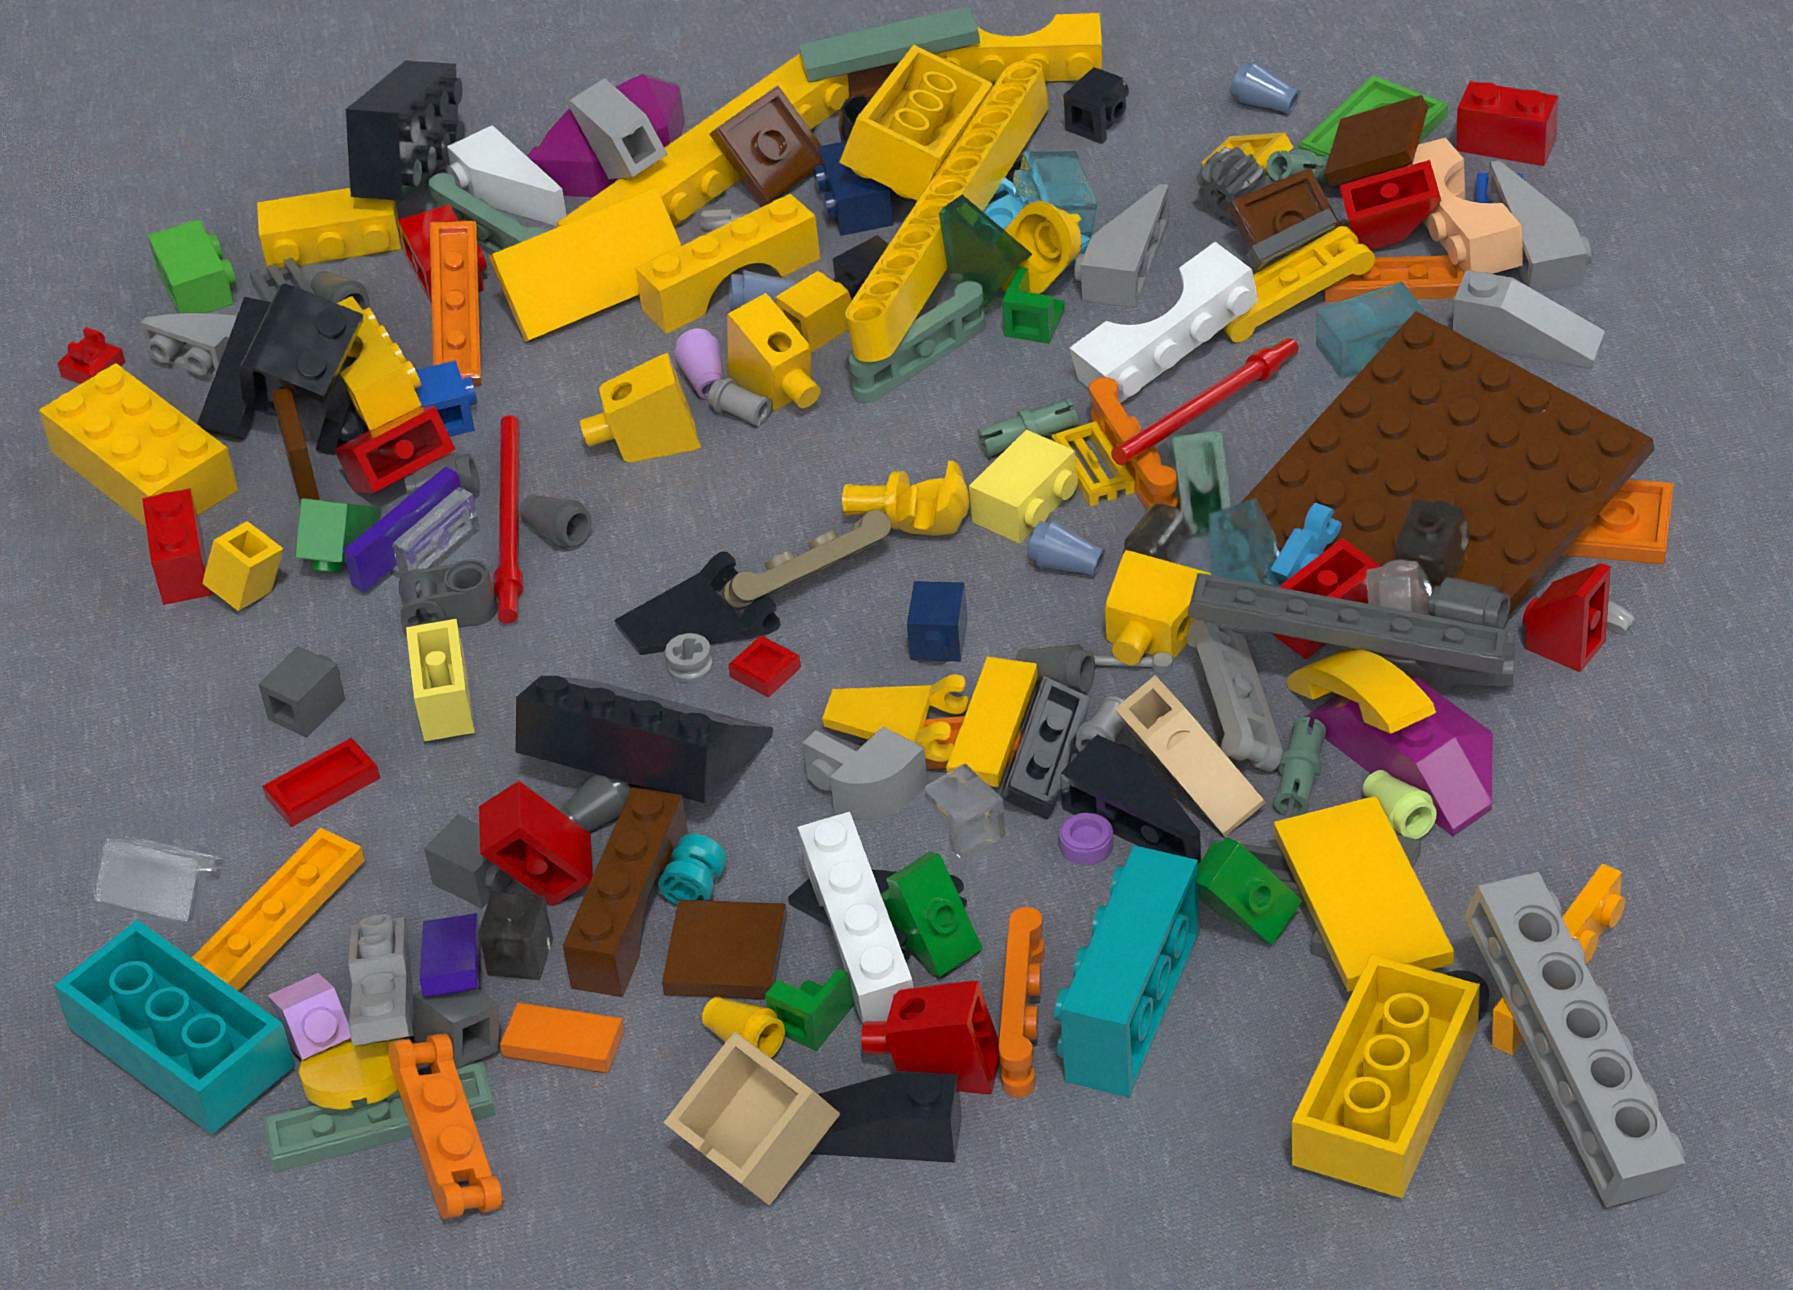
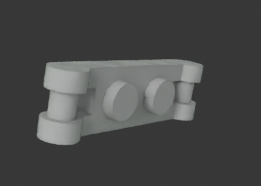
M1195 619L1188 629L1187 643L1189 646L1198 649L1206 681L1211 689L1218 711V718L1225 733L1221 745L1222 751L1227 757L1238 761H1243L1247 758L1250 759L1253 767L1266 772H1272L1280 764L1283 753L1282 745L1246 638L1243 634L1230 629H1226L1223 632L1219 631L1217 625L1213 622Z

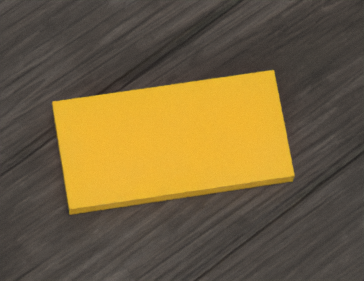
M655 187L491 254L489 259L523 339L526 342L639 295L635 268L682 245L659 190Z
M1377 796L1273 822L1275 839L1347 992L1354 990L1371 954L1427 970L1454 964V950Z

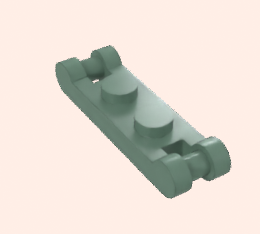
M449 173L436 174L429 180L431 196L437 200L434 204V209L449 204L458 220L476 221L477 244L490 255L545 233L539 227H524L513 217L504 215L489 206L483 199L476 198L456 186L455 177Z
M972 281L963 282L956 286L954 296L912 323L895 352L886 359L877 362H863L856 359L852 352L849 356L850 372L853 376H856L852 381L853 398L860 403H872L980 334L986 327L984 311L979 308L984 301L982 286Z

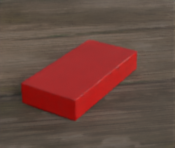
M351 737L266 783L262 787L265 798L290 827H293L380 779L378 766Z

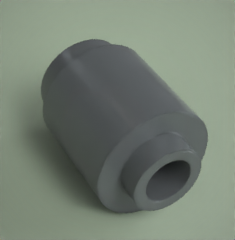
M1447 577L1441 586L1433 588L1429 599L1428 612L1430 616L1505 629L1510 612V596L1507 593L1499 592L1497 586Z

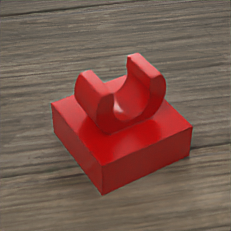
M86 327L83 330L85 337L79 343L71 341L68 344V353L57 365L62 378L82 384L115 363L122 367L126 362L122 348L105 343L103 333Z

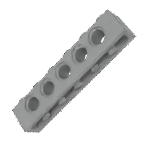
M1539 872L1478 885L1464 914V918L1605 1207L1668 1192L1685 1165L1681 1142L1673 1132L1669 1131L1658 1109L1657 1095L1653 1087L1644 1081L1634 1061L1633 1049L1629 1039L1619 1032L1609 1012L1607 996L1604 990L1595 984L1585 964V955L1581 944L1577 939L1572 938L1561 917V907L1556 895L1548 891ZM1620 1130L1628 1133L1630 1136L1625 1135Z

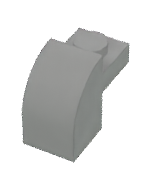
M884 726L857 751L817 730L802 742L807 779L811 780L818 788L832 792L834 813L837 815L850 811L852 819L856 820L882 818L902 809L928 785L924 747Z

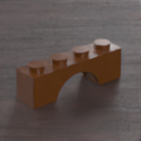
M631 787L562 945L571 989L618 997L624 996L640 958L641 927L651 888L658 875H662L666 865L673 862L672 854L679 839L689 834L682 795Z

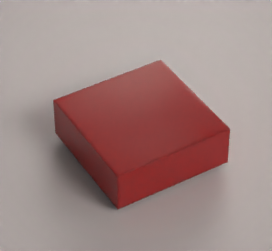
M762 635L728 664L730 678L768 698L801 668L800 655Z

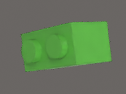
M200 219L147 235L156 270L178 314L209 313L234 304L229 287L236 284L232 266L228 258L223 259L222 250L215 233L207 235Z

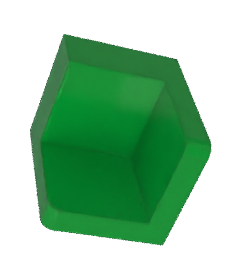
M1018 267L1002 300L1005 337L1050 344L1065 312L1064 301L1053 299V296L1030 293L1028 268Z
M839 968L836 969L823 986L811 980H806L797 989L777 980L765 994L767 1008L772 1009L777 1014L778 1019L784 1024V1037L815 1051L821 1047L853 1007L849 973Z

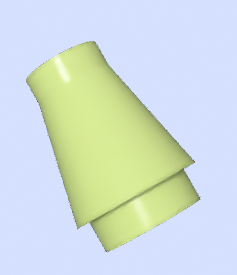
M1377 770L1371 773L1363 784L1364 795L1367 798L1377 796L1395 834L1418 839L1429 832L1435 823L1437 813L1432 798L1428 793L1392 777L1384 770Z

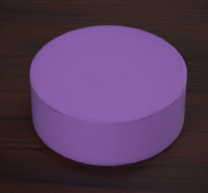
M1080 813L1073 815L1063 822L1059 830L1060 850L1067 860L1075 864H1097L1105 860L1113 850L1112 826L1107 819L1098 814Z

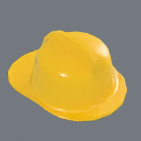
M1035 201L1027 204L1000 234L993 248V273L1000 287L1007 292L1018 267L1029 270L1030 293L1041 294L1062 271L1076 260L1081 250L1082 237L1078 226L1082 221L1081 216L1069 214L1067 211L1056 208L1054 205L1044 201Z

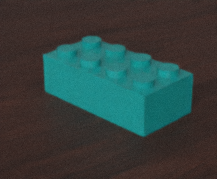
M1134 845L1125 866L1118 865L1111 880V897L1107 906L1100 905L1097 908L1092 924V939L1088 947L1081 946L1079 948L1073 967L1074 979L1069 988H1061L1055 1004L1054 1018L1056 1021L1061 1022L1057 1056L1064 1059L1065 1082L1130 1098L1200 935L1199 886L1195 883L1198 878V860Z
M138 919L54 984L69 1029L211 1135L295 1066L281 1021Z

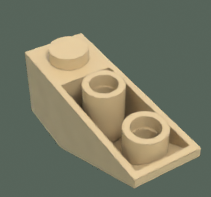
M1156 675L1115 708L1135 739L1224 837L1266 803L1190 712Z

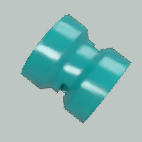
M699 834L684 835L679 839L672 854L673 862L666 865L658 882L659 890L666 899L675 905H678V900L708 901L714 890V881L720 878L728 861L726 852L722 846L709 837Z

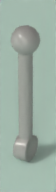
M1158 652L1153 657H1142L1136 665L1124 664L1116 659L1115 656L1094 655L1095 665L1150 667L1160 674L1170 672L1173 667V658L1166 652Z

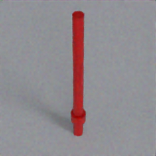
M1286 338L1272 348H1261L1247 358L1244 366L1114 447L1111 451L1112 459L1118 465H1125L1254 381H1265L1279 371L1282 363L1298 353L1297 343L1291 338Z
M513 415L504 416L500 421L498 568L493 573V590L498 597V619L503 623L509 624L515 622L518 618V597L523 592V573L518 568L519 419Z

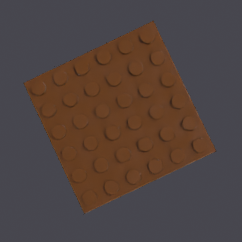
M1415 311L1232 511L1228 518L1232 528L1279 555L1295 528L1303 530L1307 513L1313 504L1324 505L1333 509L1334 513L1331 518L1340 521L1342 526L1337 537L1326 545L1323 552L1343 538L1381 565L1376 597L1371 601V605L1429 615L1428 605L1433 588L1441 586L1445 578L1450 577L1497 586L1499 592L1507 593L1510 596V615L1655 449L1653 439L1422 313Z

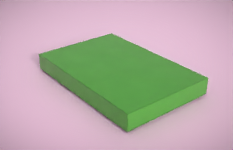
M1372 75L1298 144V149L1309 150L1316 156H1329L1341 118L1422 95L1428 105V111L1419 145L1448 117V104Z

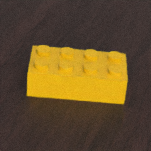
M913 44L856 118L839 163L851 168L860 177L873 179L892 188L901 197L918 201L990 92L993 83Z
M117 363L100 371L94 377L39 409L51 452L144 526H146L142 498L190 488L197 514L200 515L238 491L228 448Z
M1371 954L1292 1119V1165L1403 1199L1478 1030L1480 984Z

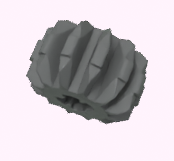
M1225 147L1220 152L1213 154L1196 177L1198 184L1201 186L1199 193L1207 199L1208 207L1213 208L1220 219L1225 217L1234 226L1237 225L1227 208L1230 202L1274 183L1272 178L1265 174V166H1260L1255 162L1252 154L1246 156L1242 149L1238 147L1234 149Z

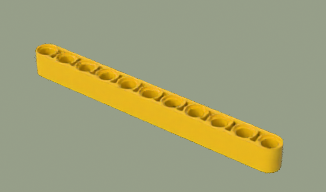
M1022 60L1014 62L1004 69L847 307L845 316L853 354L859 361L877 362L886 359L895 352L1049 108V100L1043 66L1040 62Z

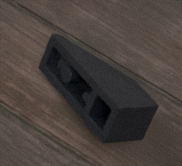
M1097 734L1060 773L1063 810L1073 815L1080 813L1098 814L1110 822L1114 835L1132 844L1196 859L1198 864L1200 863V830L1145 759L1128 746L1117 744Z
M899 1071L818 1094L837 1110L840 1115L810 1154L955 1163L962 1121L957 1074Z

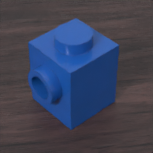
M456 360L416 370L422 384L421 387L415 389L422 406L436 407L449 436L452 437L475 431L470 408L471 405L477 404L474 386L470 376L461 377Z

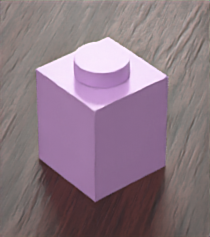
M319 973L267 995L276 1018L283 1023L289 1047L302 1060L351 1038L349 1024L336 991Z

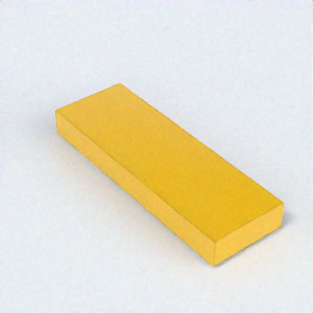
M987 656L946 766L947 780L999 787L1038 678L1036 663Z

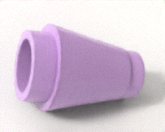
M700 328L692 329L683 333L677 339L674 357L697 391L698 396L702 399H708V393L712 384L717 379H723L720 344L718 339L712 336L709 331Z

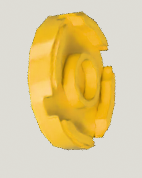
M349 1038L303 1059L298 1074L307 1100L323 1108L346 1110L353 1108L352 1101L366 1098L367 1104H374L397 1092L398 1087L390 1066L388 1048L391 1041L402 1040L403 1038L353 1046L352 1038Z

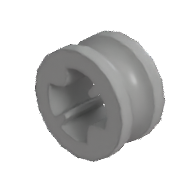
M693 633L678 635L671 639L665 649L669 675L681 683H694L706 678L713 668L709 641L704 636ZM686 657H693V659L685 660Z

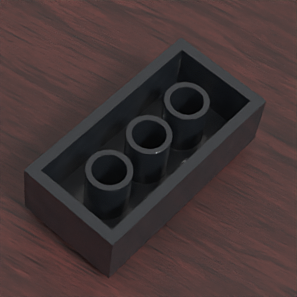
M405 60L346 108L350 197L403 201L449 159L447 146L464 139V125L462 121H458V105L462 99L463 88L461 79L456 77L455 63Z

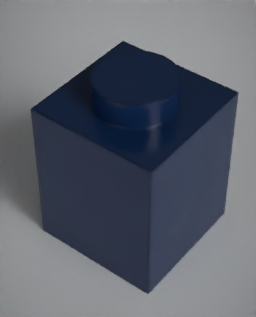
M914 581L907 620L911 660L961 662L968 620L964 582Z

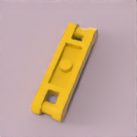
M1341 226L1253 274L1259 302L1253 305L1245 314L1238 316L1223 327L1224 332L1236 343L1247 340L1253 334L1255 327L1352 273L1362 275L1368 272L1375 263L1374 253L1366 245L1358 244L1357 236L1348 227Z

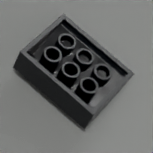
M541 675L516 697V753L660 792L679 794L683 798L705 803L773 736V727L590 679Z

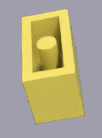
M1025 430L969 485L972 522L1020 544L1035 529L1039 521L1045 522L1048 515L1063 500L1069 499L1075 492L1078 484L1075 450Z
M457 619L406 627L414 701L424 742L475 733L466 660Z

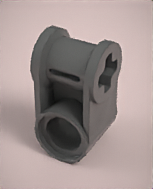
M468 559L433 568L414 569L404 574L399 581V595L405 601V605L400 611L401 624L404 629L406 627L457 619L458 627L478 626L491 620L497 613L498 604L487 566L478 560ZM417 583L421 584V596L416 591ZM423 608H425L428 613V619L426 621L423 620Z

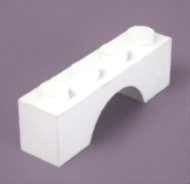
M1212 243L1179 268L1184 287L1183 292L1176 305L1166 314L1153 321L1137 325H1121L1105 321L1070 347L1078 380L1089 388L1090 383L1097 378L1108 377L1114 379L1118 384V401L1122 403L1259 302L1252 269L1218 243Z
M849 811L799 826L798 831L805 867L819 906H823L827 913L844 969L849 973L852 998L862 1026L865 1021H887L894 994L901 989L914 988L913 981L851 813Z

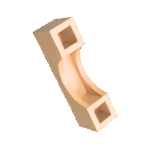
M1446 138L1419 144L1414 161L1410 165L1427 160L1431 161L1441 197V202L1422 222L1428 228L1432 239L1435 242L1439 241L1446 249L1451 262L1458 264L1464 272L1470 270L1491 274L1522 266L1523 238L1521 223L1503 203H1477L1464 200V158Z

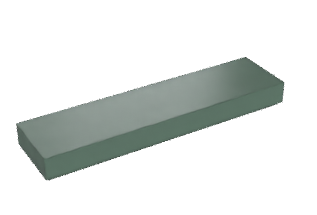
M965 6L798 44L808 82H813L900 62L913 44L932 54L976 45L980 43V38L970 6Z
M483 1061L456 1069L473 1120L477 1121L496 1116ZM399 1090L374 1104H367L366 1098L352 1101L353 1108L346 1110L323 1108L315 1104L264 1117L263 1121L274 1171L279 1172L414 1137Z

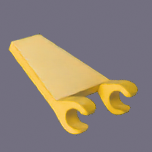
M954 674L944 677L933 685L832 689L822 717L824 727L868 740L884 726L924 747L925 758L936 762H945L949 760L954 744H940L935 740L948 739L951 734L950 725L946 722H934L925 728L923 726L930 706L950 714H960L967 709L969 704L968 696L956 697L950 693L962 692L966 681L963 676Z

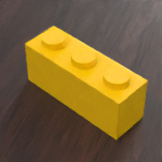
M350 188L257 202L259 238L266 266L275 264L278 269L285 268L283 260L292 258L296 265L300 266L402 250L395 200L350 197Z

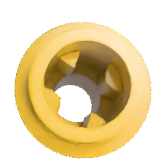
M714 997L706 1004L702 1013L703 1025L724 1042L735 1031L770 1058L778 1052L783 1043L785 1027L772 1009Z

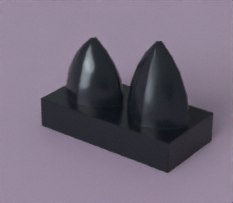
M347 355L339 371L315 450L334 455V449H336L338 440L349 442L370 431L356 412L340 375L343 370L357 359L355 357Z

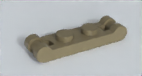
M880 510L869 511L852 525L850 532L837 537L835 531L831 530L809 541L807 544L810 551L794 557L791 550L786 551L765 562L767 571L759 575L750 571L738 573L731 581L724 585L721 590V597L732 610L744 609L759 597H769L870 549L888 535L891 528L890 519Z

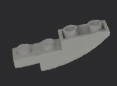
M212 313L166 314L145 317L140 323L150 358L191 371L200 376L214 379L237 316Z
M388 914L368 916L362 919L359 924L351 925L348 959L352 981L349 1028L353 1046L414 1036L413 990L405 916L392 918Z

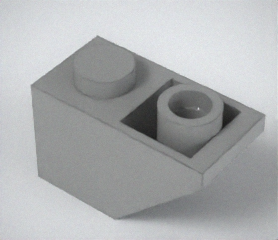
M606 78L597 80L566 100L609 180L634 177L667 155L647 115Z

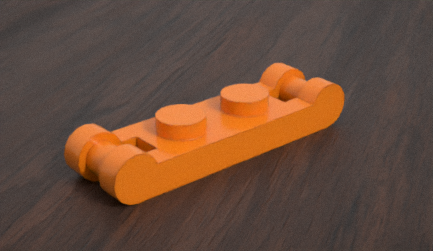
M1101 377L1093 380L1089 385V397L1094 406L1090 412L1091 422L1097 421L1112 446L1116 447L1140 432L1141 427L1136 417H1129L1119 403L1118 384L1114 379ZM1153 446L1126 463L1125 466L1135 480V494L1149 516L1158 522H1167L1173 520L1178 515V499L1173 494L1177 489V473L1173 468L1162 465L1160 455L1156 447Z
M1020 907L1014 910L1009 918L999 1038L1002 1087L1006 1094L1017 1098L1031 1094L1036 1086L1035 1071L1032 1067L1034 1060L1033 1046L1030 1040H1038L1039 1010L1038 1006L1030 1005L1031 996H1041V962L1045 958L1044 940L1041 938L1043 932L1042 915L1037 909L1032 907Z
M447 1033L428 1035L426 1042L413 1044L410 1039L391 1041L388 1048L390 1066L442 1219L461 1217L464 1210L478 1208L481 1213L500 1210L502 1206L500 1183L495 1176H492L453 1061V1047ZM429 1064L432 1074L419 1076L416 1066ZM468 1180L470 1186L460 1187L456 1182Z

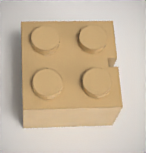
M734 1031L663 1123L770 1206L839 1117L840 1113L815 1091Z

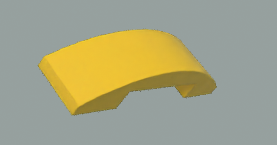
M1355 648L1341 650L1296 670L1286 679L1289 690L1312 700L1334 692L1359 703L1364 723L1389 734L1436 713L1434 703L1410 677L1388 660L1366 650Z

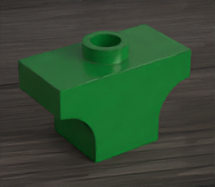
M1225 837L1222 843L1215 840L1198 864V878L1195 883L1199 886V899L1216 914L1235 922L1258 940L1273 945L1303 901L1240 842Z
M929 851L886 879L889 889L882 893L881 897L891 924L905 933L907 942L903 946L911 949L921 959L929 974L940 977L983 949L940 854Z

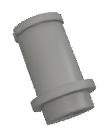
M731 377L725 380L717 379L712 384L708 393V403L713 406L716 413L725 414L728 412L756 426L764 424L771 411L772 402L770 398L760 396L740 387L738 382Z
M1115 696L1106 697L1100 703V707L1091 720L1079 726L1076 731V747L1079 752L1097 734L1115 742L1116 737L1125 726V723L1115 710L1124 701L1123 699Z

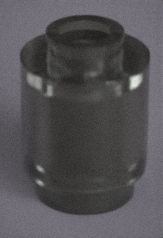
M1154 504L1149 507L1125 539L1123 554L1128 550L1171 562L1191 535L1190 524L1178 508L1166 504Z

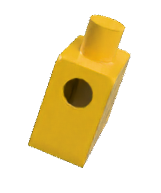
M764 293L727 314L728 375L735 379L744 389L770 398L772 402L771 410H778L792 401L800 408H807L815 403L820 396L821 388L811 379L812 350L810 345L774 301Z
M668 353L653 358L602 383L599 391L604 412L580 420L581 429L588 447L615 439L623 460L629 463L701 448L693 415Z
M1126 550L1120 561L1105 604L1106 639L1113 644L1112 652L1116 659L1127 665H1136L1144 653L1154 656L1158 652H1166L1172 658H1175L1188 644L1187 632L1195 620L1188 617L1197 573L1214 576L1215 574Z

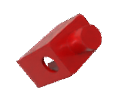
M963 981L901 989L893 996L887 1021L864 1022L861 1032V1044L866 1055H891L897 1072L957 1074L959 1092L992 1094L1000 1063L999 1039L978 981Z

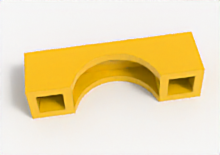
M1100 13L1056 14L1053 20L1043 29L1021 36L996 35L986 32L977 26L980 43L934 54L991 83H996L1008 65L1022 60L1040 62L1043 66L1045 81H1079L1093 67L1102 70Z
M788 194L636 267L642 311L663 332L668 334L704 316L710 298L717 286L730 273L740 267L753 263H765L771 266L780 276L784 277L821 259L816 216L792 194Z
M352 296L338 302L337 304L363 314V323L348 353L349 356L357 359L343 370L340 375L356 412L370 431L421 407L422 405L415 389L421 387L422 384L415 368L409 360H405L397 343H392L383 325L379 326L370 307L362 310Z

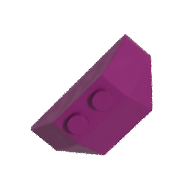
M641 74L616 86L622 94L647 115L664 148L681 136L685 119L681 91L677 84ZM568 109L547 132L540 146L534 147L527 155L532 162L562 188L563 196L594 197L619 180H609L571 109Z
M1419 678L1411 679L1434 703L1436 713L1391 734L1364 723L1359 703L1339 694L1305 716L1310 717L1308 726L1312 729L1315 719L1322 722L1326 728L1325 739L1370 774L1377 770H1384L1392 777L1428 793L1436 808L1435 824L1452 837L1492 810L1493 733Z

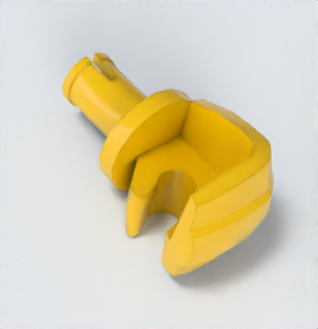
M948 460L945 478L929 479L910 486V481L905 471H893L886 485L845 484L842 492V507L846 516L853 514L865 515L869 511L880 510L889 517L892 529H901L903 532L917 535L940 536L957 532L962 519L967 515L970 504L969 491L965 484L963 472L956 462Z

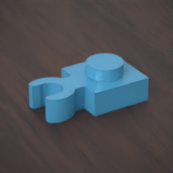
M1318 503L1313 504L1307 513L1303 530L1298 528L1293 530L1270 569L1280 585L1322 554L1326 545L1337 537L1342 523L1331 518L1334 513L1332 508Z

